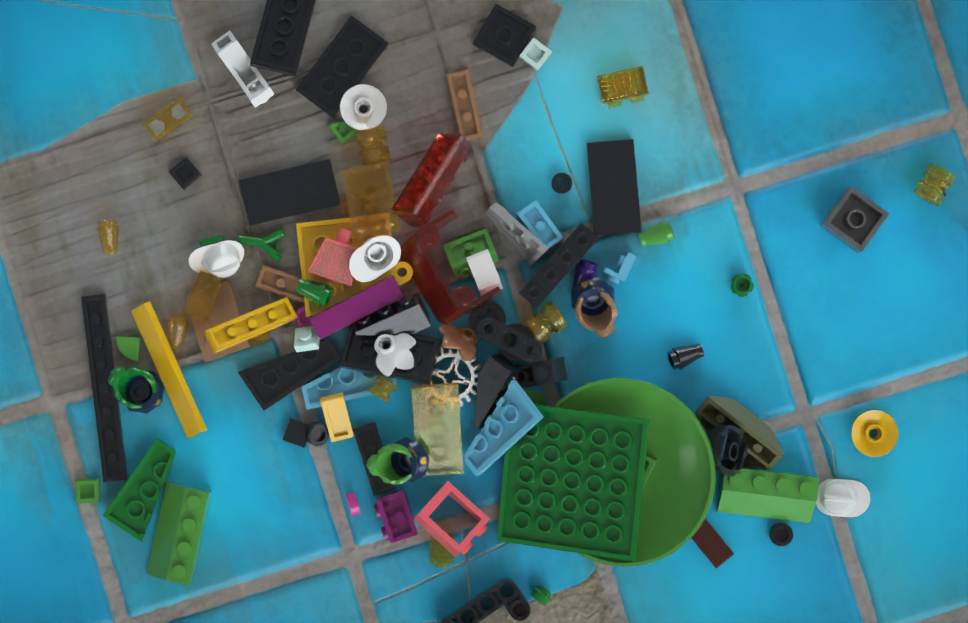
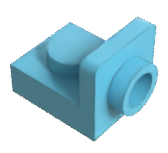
M629 252L626 257L621 255L616 265L619 272L616 273L605 267L603 271L607 275L605 279L615 284H618L619 281L624 283L637 256Z

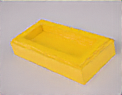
M343 392L321 397L320 403L331 442L354 437Z

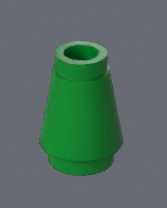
M302 278L296 287L297 292L318 306L321 304L326 306L333 293V289L328 284Z

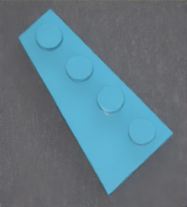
M338 368L301 388L306 409L311 410L322 407L320 403L321 397L343 392L345 401L398 389L396 378Z
M516 380L510 382L505 395L499 399L496 409L485 421L482 431L476 435L462 457L475 476H479L543 418V415Z

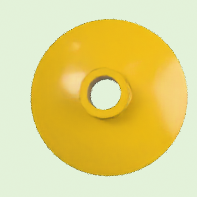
M866 411L859 415L852 425V442L857 450L864 455L870 457L886 455L897 443V424L889 414L883 411ZM871 429L877 431V435L874 438L869 435Z

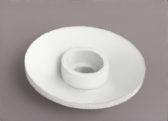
M361 84L346 91L341 99L340 112L343 120L350 127L362 131L371 130L384 120L387 112V103L384 95L377 88ZM361 106H366L368 108V111L366 113H361L359 111V108Z

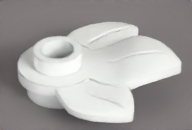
M400 333L395 336L383 334L376 339L374 344L378 354L376 365L381 373L385 376H390L395 367L403 370L414 367V358L409 351L416 343L412 336L406 333ZM386 343L391 344L389 349H383V345Z

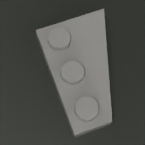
M497 202L484 213L530 266L549 249L510 215L505 207Z

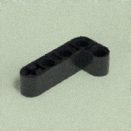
M503 578L442 618L439 623H455L453 618L457 616L459 623H478L502 606H505L513 619L523 621L530 615V605L515 581L510 578ZM503 584H511L514 590L510 595H503L500 592ZM491 597L494 604L491 608H484L480 603L481 599ZM518 603L526 606V612L522 615H517L513 611L514 606ZM464 610H471L475 616L471 621H464L462 619L461 613Z

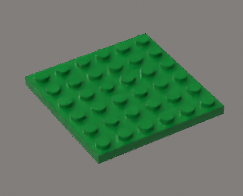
M534 404L543 415V418L505 452L497 541L635 561L650 419Z

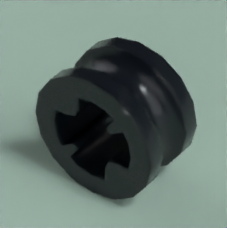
M566 173L556 174L552 179V188L559 194L567 193L572 188L571 177ZM567 178L568 182L566 184H569L566 189L563 187L557 189L555 186L558 184L555 182L556 179Z

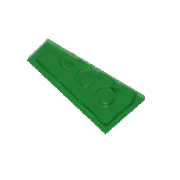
M156 438L103 514L105 518L141 542L176 450Z

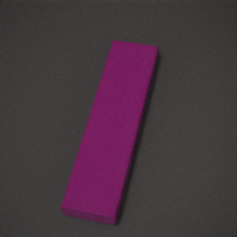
M391 275L309 319L321 340L404 297L395 277Z

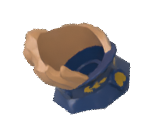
M585 278L581 280L571 291L572 308L575 309V316L586 330H594L598 337L607 338L615 331L614 321L618 317V310L614 300V288L601 278Z

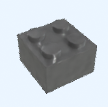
M850 186L843 192L820 224V227L856 253L864 250L889 213Z

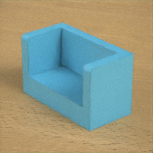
M537 200L517 213V217L525 228L549 249L564 238Z

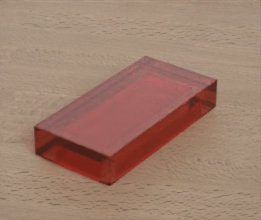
M705 518L691 539L713 566L718 568L734 553Z

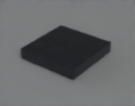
M495 4L473 45L513 68L536 26Z

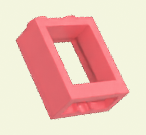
M449 481L438 490L414 517V520L453 556H457L460 552L464 555L472 547L473 544L470 541L476 535L479 538L488 527L485 524L490 519ZM448 494L478 521L459 544L429 518Z

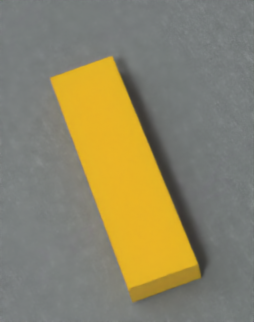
M285 297L207 329L204 334L215 354L294 321L297 315L290 301Z

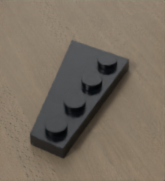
M328 339L320 342L319 349L295 351L239 371L238 373L263 411H265L340 361L341 356Z

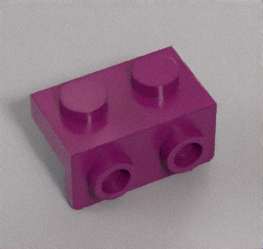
M404 490L376 499L377 504L373 506L377 518L382 517L384 527H381V531L385 541L389 540L390 544H394L418 535Z

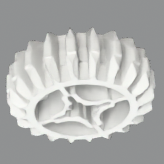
M440 347L441 355L437 357L436 364L443 358L453 357L452 363L447 370L434 369L433 372L434 376L444 380L443 394L436 390L432 380L430 385L423 384L421 388H430L431 391L425 395L429 397L434 394L436 396L433 399L434 404L440 398L442 399L441 407H445L446 401H450V408H454V401L457 400L459 406L462 407V398L465 397L468 402H471L472 399L468 394L471 392L473 395H477V391L473 389L474 385L477 386L478 383L475 382V379L478 378L475 370L480 369L481 365L478 364L473 367L472 362L477 359L476 356L469 361H464L470 369L471 379L461 376L458 373L459 360H462L459 349L455 353L452 352V349L448 348V352L444 353L443 347ZM455 364L454 371H456L458 378L463 379V381L453 380L450 383L449 389H447V379L440 375L439 372L444 374L450 373ZM454 384L469 385L462 394L449 396Z

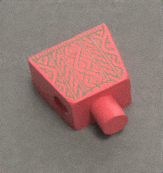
M339 228L336 240L325 238L309 268V274L352 287L354 277L349 270V260L357 250L356 247L349 245L353 232Z

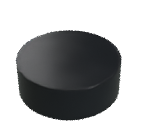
M312 422L305 430L306 441L314 446H322L329 438L327 426L320 422Z
M775 523L769 530V538L777 546H786L793 539V530L785 523Z

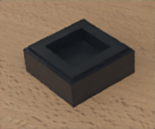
M187 157L169 171L170 175L183 190L202 176Z
M290 418L283 440L305 448L307 444L305 430L309 424Z

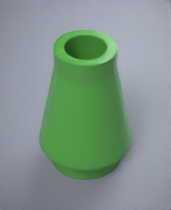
M663 221L639 234L643 247L667 244L675 239L670 222L664 223Z

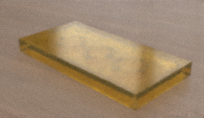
M458 383L411 385L415 442L422 444L429 456V464L425 476L464 474Z

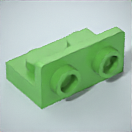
M487 229L443 245L455 278L471 275L472 272L466 257L488 249L493 263L499 262Z

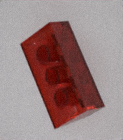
M438 133L390 211L409 226L422 227L429 221L432 210L441 202L442 194L453 182L458 168L465 163L470 149L463 134Z

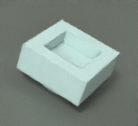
M533 38L519 57L538 71L552 51Z
M313 326L295 328L294 348L296 352L319 349L320 338Z

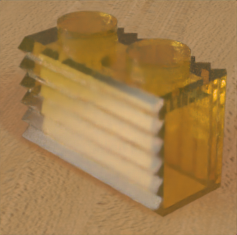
M643 66L599 75L596 78L602 106L608 105V108L622 106L621 102L631 100V103L642 102L645 100L644 96L649 94Z

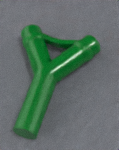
M279 229L263 238L239 234L237 242L261 247L275 262H278L282 258V255L279 254V245L282 237L285 236V231ZM278 240L277 251L270 245V243Z

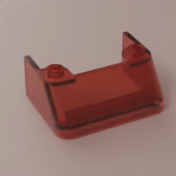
M453 209L420 228L400 247L401 260L407 262L412 267V278L435 318L441 324H452L503 294L499 286L477 298L475 292L469 287L462 286L451 291L428 251L435 248L440 242L438 229L458 218Z

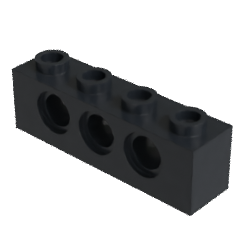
M581 223L523 287L519 294L533 307L537 308L595 244L599 237L584 223Z

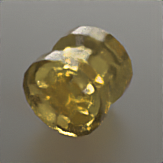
M377 375L375 378L376 383L368 391L388 403L390 394L396 391L397 386Z

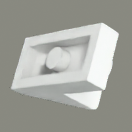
M488 249L466 257L481 297L503 289Z

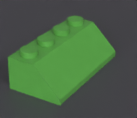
M751 468L735 470L734 472L737 474L734 477L721 474L717 512L805 523L811 522L817 501L818 477Z
M171 482L165 483L146 574L184 585L193 583L212 491Z

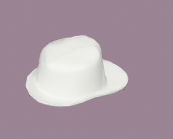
M386 235L369 238L352 254L349 260L351 275L361 282H369L394 267L399 261L401 255L399 243L394 238Z
M232 240L202 246L190 254L189 265L197 273L214 274L221 278L230 277L240 267V262L244 257V248L240 243Z
M827 479L818 486L816 506L826 515L857 517L868 509L871 500L870 492L859 481Z

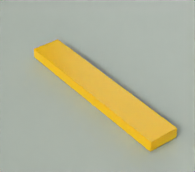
M149 301L131 310V313L187 439L206 431V425L151 302Z

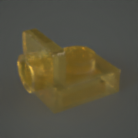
M447 533L454 540V533ZM431 536L430 563H435V567H449V563H454V556Z

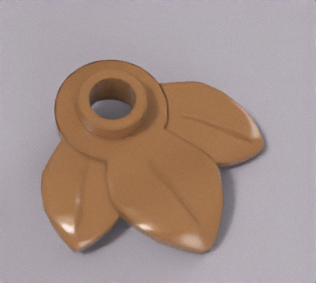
M443 324L438 328L445 335L442 340L443 348L459 349V354L463 361H469L475 356V344L478 341V337L471 328H458L451 324Z

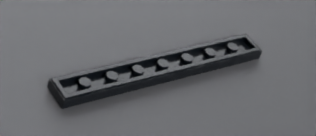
M106 294L83 296L81 300L103 481L127 480L128 473L119 401L114 397L113 386L108 382L110 371L115 366Z

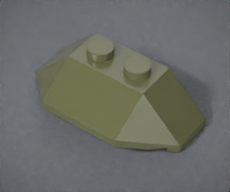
M709 395L695 411L696 417L704 430L730 425L744 431L745 437L741 436L742 442L747 443V452L743 467L770 470L784 455L771 427L735 399Z

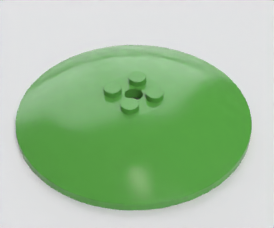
M609 378L594 381L575 389L559 400L554 407L650 419L636 560L629 561L582 553L578 554L601 564L630 567L661 560L681 548L693 537L706 518L714 496L716 468L712 447L703 426L694 413L680 399L667 390L652 383L631 378Z

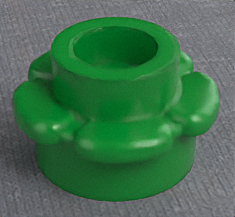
M737 274L732 278L730 287L733 293L744 297L753 290L754 284L749 275Z
M543 586L533 587L534 590L530 595L543 606L548 601H552L549 598L551 593Z

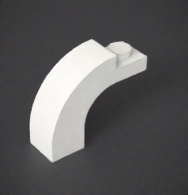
M228 31L211 43L255 108L267 102L274 95L258 69L250 66L251 59L231 31Z

